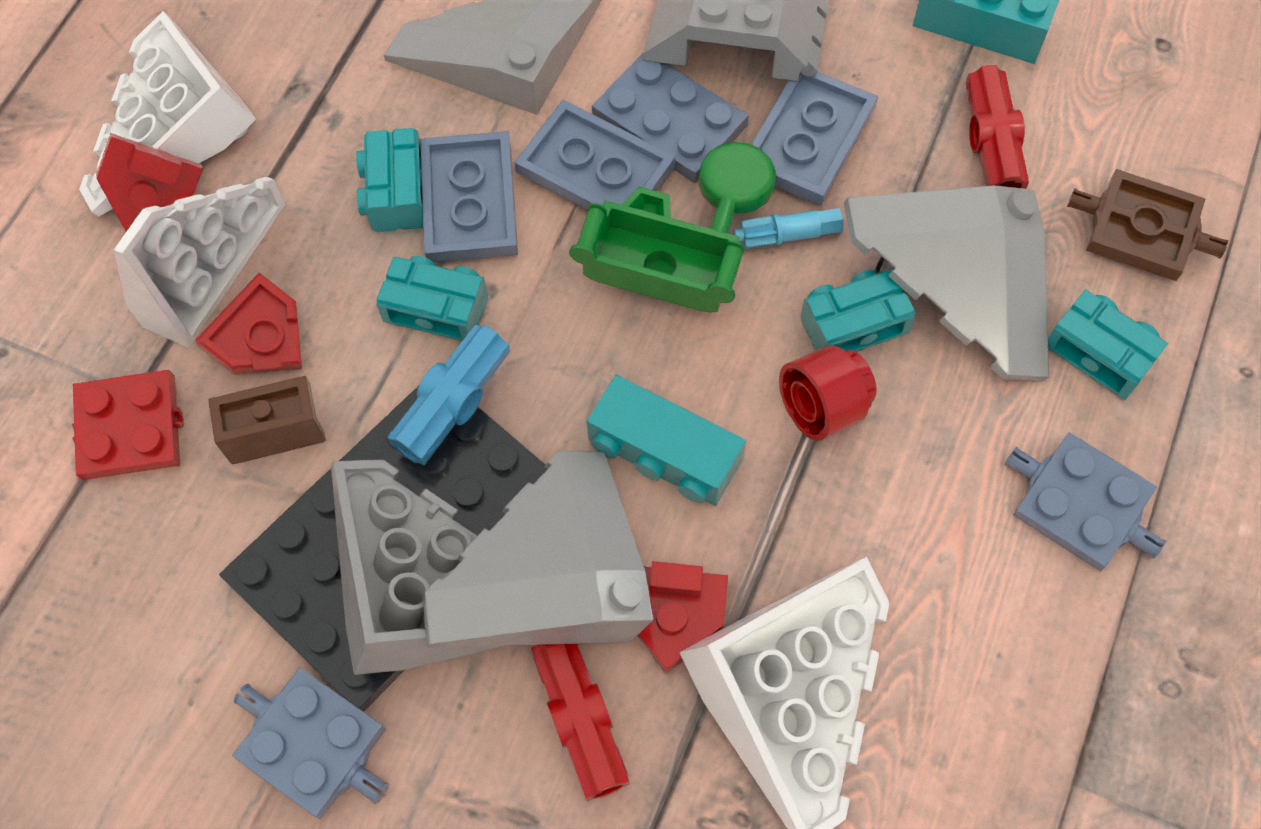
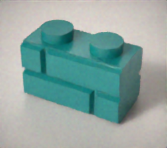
M403 128L393 129L392 132L387 130L366 132L364 135V150L356 152L359 177L365 178V188L357 189V204L360 215H367L372 230L376 232L396 231L398 228L403 230L423 228L421 147L418 130Z
M395 256L387 271L386 281H383L376 305L383 322L463 341L475 324L479 326V320L482 318L488 301V293L484 277H480L471 268L456 266L454 270L438 267L434 262L422 256H411L410 260Z
M893 269L876 273L875 270H866L857 274L846 285L833 288L829 284L823 285L809 293L803 302L801 322L809 338L812 339L815 351L827 345H834L844 351L853 350L857 352L910 332L916 316L915 310L907 294L888 276Z
M1086 289L1058 322L1048 338L1049 350L1124 400L1128 398L1169 344L1160 338L1158 331L1152 325L1141 321L1135 322L1118 311V307L1113 300L1104 295H1094Z

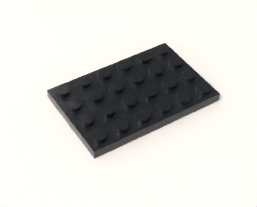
M418 387L339 460H385L399 470L398 476L395 479L397 482L419 497L426 488L456 508L458 511L453 520L477 536L484 528L490 531L505 515L502 512L503 509L528 482L534 484L547 471L544 467L545 464L479 407L467 422L462 425H454L425 465L409 460L390 444L387 437L417 400ZM330 469L218 575L343 698L364 712L404 670L354 675L345 624L333 483Z

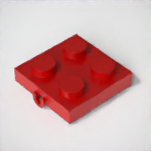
M169 369L73 384L74 423H72V427L74 428V437H72V440L75 442L76 476L82 480L180 466L178 428L184 426V418L181 409L177 408L175 375Z

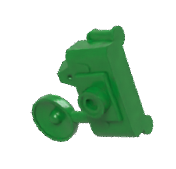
M726 143L708 152L700 165L698 184L703 197L713 207L717 208L710 229L671 218L670 195L643 187H638L622 205L604 200L603 205L591 203L589 204L588 213L578 242L571 246L569 255L576 262L583 264V275L596 282L703 312H718L721 303H730L735 298L736 294L733 290V285L744 254V246L739 242L740 237L728 234L734 213L743 214L756 211L769 201L774 192L776 170L772 160L760 148L749 143Z

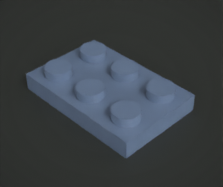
M643 53L592 105L593 115L676 156L674 170L694 183L699 180L700 165L708 152L719 145L733 142L748 126L749 118L748 114L670 65L644 61Z
M800 72L798 81L789 80L751 144L760 148L771 158L776 170L775 186L822 206L876 108L878 96L820 72H817L814 76H805Z
M562 100L514 163L516 173L588 210L589 204L598 203L603 205L604 200L622 205L638 187L658 191L675 168L676 156Z
M509 131L420 139L425 257L432 262L518 255Z

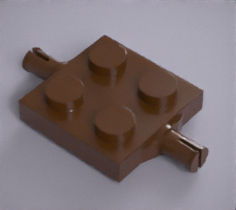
M1116 169L1113 173L1108 188L1101 197L1074 188L1067 207L1093 215V231L1086 251L1173 281H1177L1183 273L1187 258L1194 249L1221 259L1229 242L1227 239L1224 240L1201 232L1200 216L1206 198Z

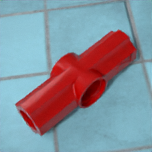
M997 65L981 66L975 72L969 73L965 82L972 114L969 126L971 149L974 153L980 154L986 186L995 185L1027 189L1029 177L1022 151L1025 135L1022 112L1013 109L1006 72L1000 70Z
M541 644L532 647L534 662L550 699L547 702L562 747L567 746L586 801L605 797L629 785L627 770L610 731L613 728L610 716L597 683L592 684L578 644Z

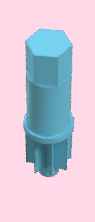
M840 208L824 211L814 210L781 216L772 214L768 217L742 220L740 222L741 229H734L732 234L740 237L739 242L743 243L744 249L770 245L780 246L784 242L817 238L825 234L843 232L844 219Z

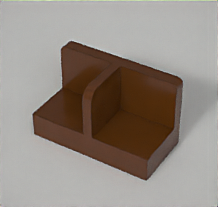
M306 375L208 399L215 444L231 464L267 457L326 441L325 432L316 417L311 385Z

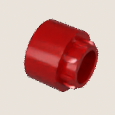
M827 345L786 363L781 368L779 374L780 393L789 416L797 428L806 437L814 441H821L863 421L877 393L876 381L866 360L853 350L844 351L834 345Z

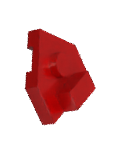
M110 133L96 173V179L127 232L144 208L152 206L165 207L174 204L176 200L193 196L203 168L201 164Z
M258 273L195 339L196 345L233 374L302 369L296 301L261 273Z
M652 561V567L644 566L653 621L637 636L666 674L683 662L679 652L723 629L728 575L703 573V566Z

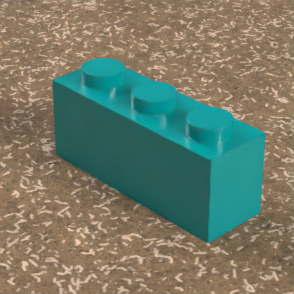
M919 0L913 27L1035 64L1059 0Z
M618 375L614 376L586 421L588 440L591 441V445L598 452H603L606 457L613 459L617 456L622 457L633 463L634 468L640 474L651 480L659 481L662 478L674 484L684 497L696 503L706 501L717 506L744 457L745 439Z

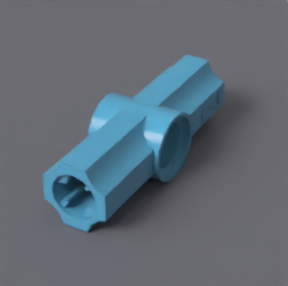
M475 324L446 363L435 364L425 374L418 387L417 400L387 437L390 444L409 460L425 465L454 425L464 424L474 414L481 402L483 387L511 352L509 344L491 328Z

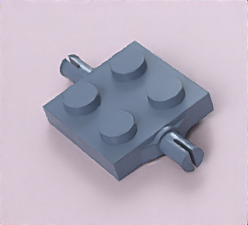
M1070 432L1065 436L1055 453L1044 459L1042 463L1018 449L1017 446L1004 463L1030 479L1027 485L1026 496L1013 516L1100 572L1107 566L1116 550L1127 542L1149 554L1153 559L1165 545V539H1161L1139 525L1142 520L1143 509L1157 486Z
M300 667L283 690L271 700L253 689L249 684L241 687L240 690L253 699L255 703H251L239 693L235 695L234 703L255 716L256 720L250 733L232 755L235 759L319 820H321L335 799L350 789L351 786L369 798L374 804L382 799L381 795L366 784H372L384 794L387 792L389 784L365 768L370 751L386 730L382 724Z

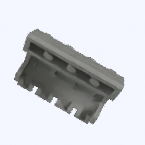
M657 0L643 53V60L686 66L692 40L775 51L772 78L798 81L800 72L805 76H814L818 71L820 47L823 41L829 0Z

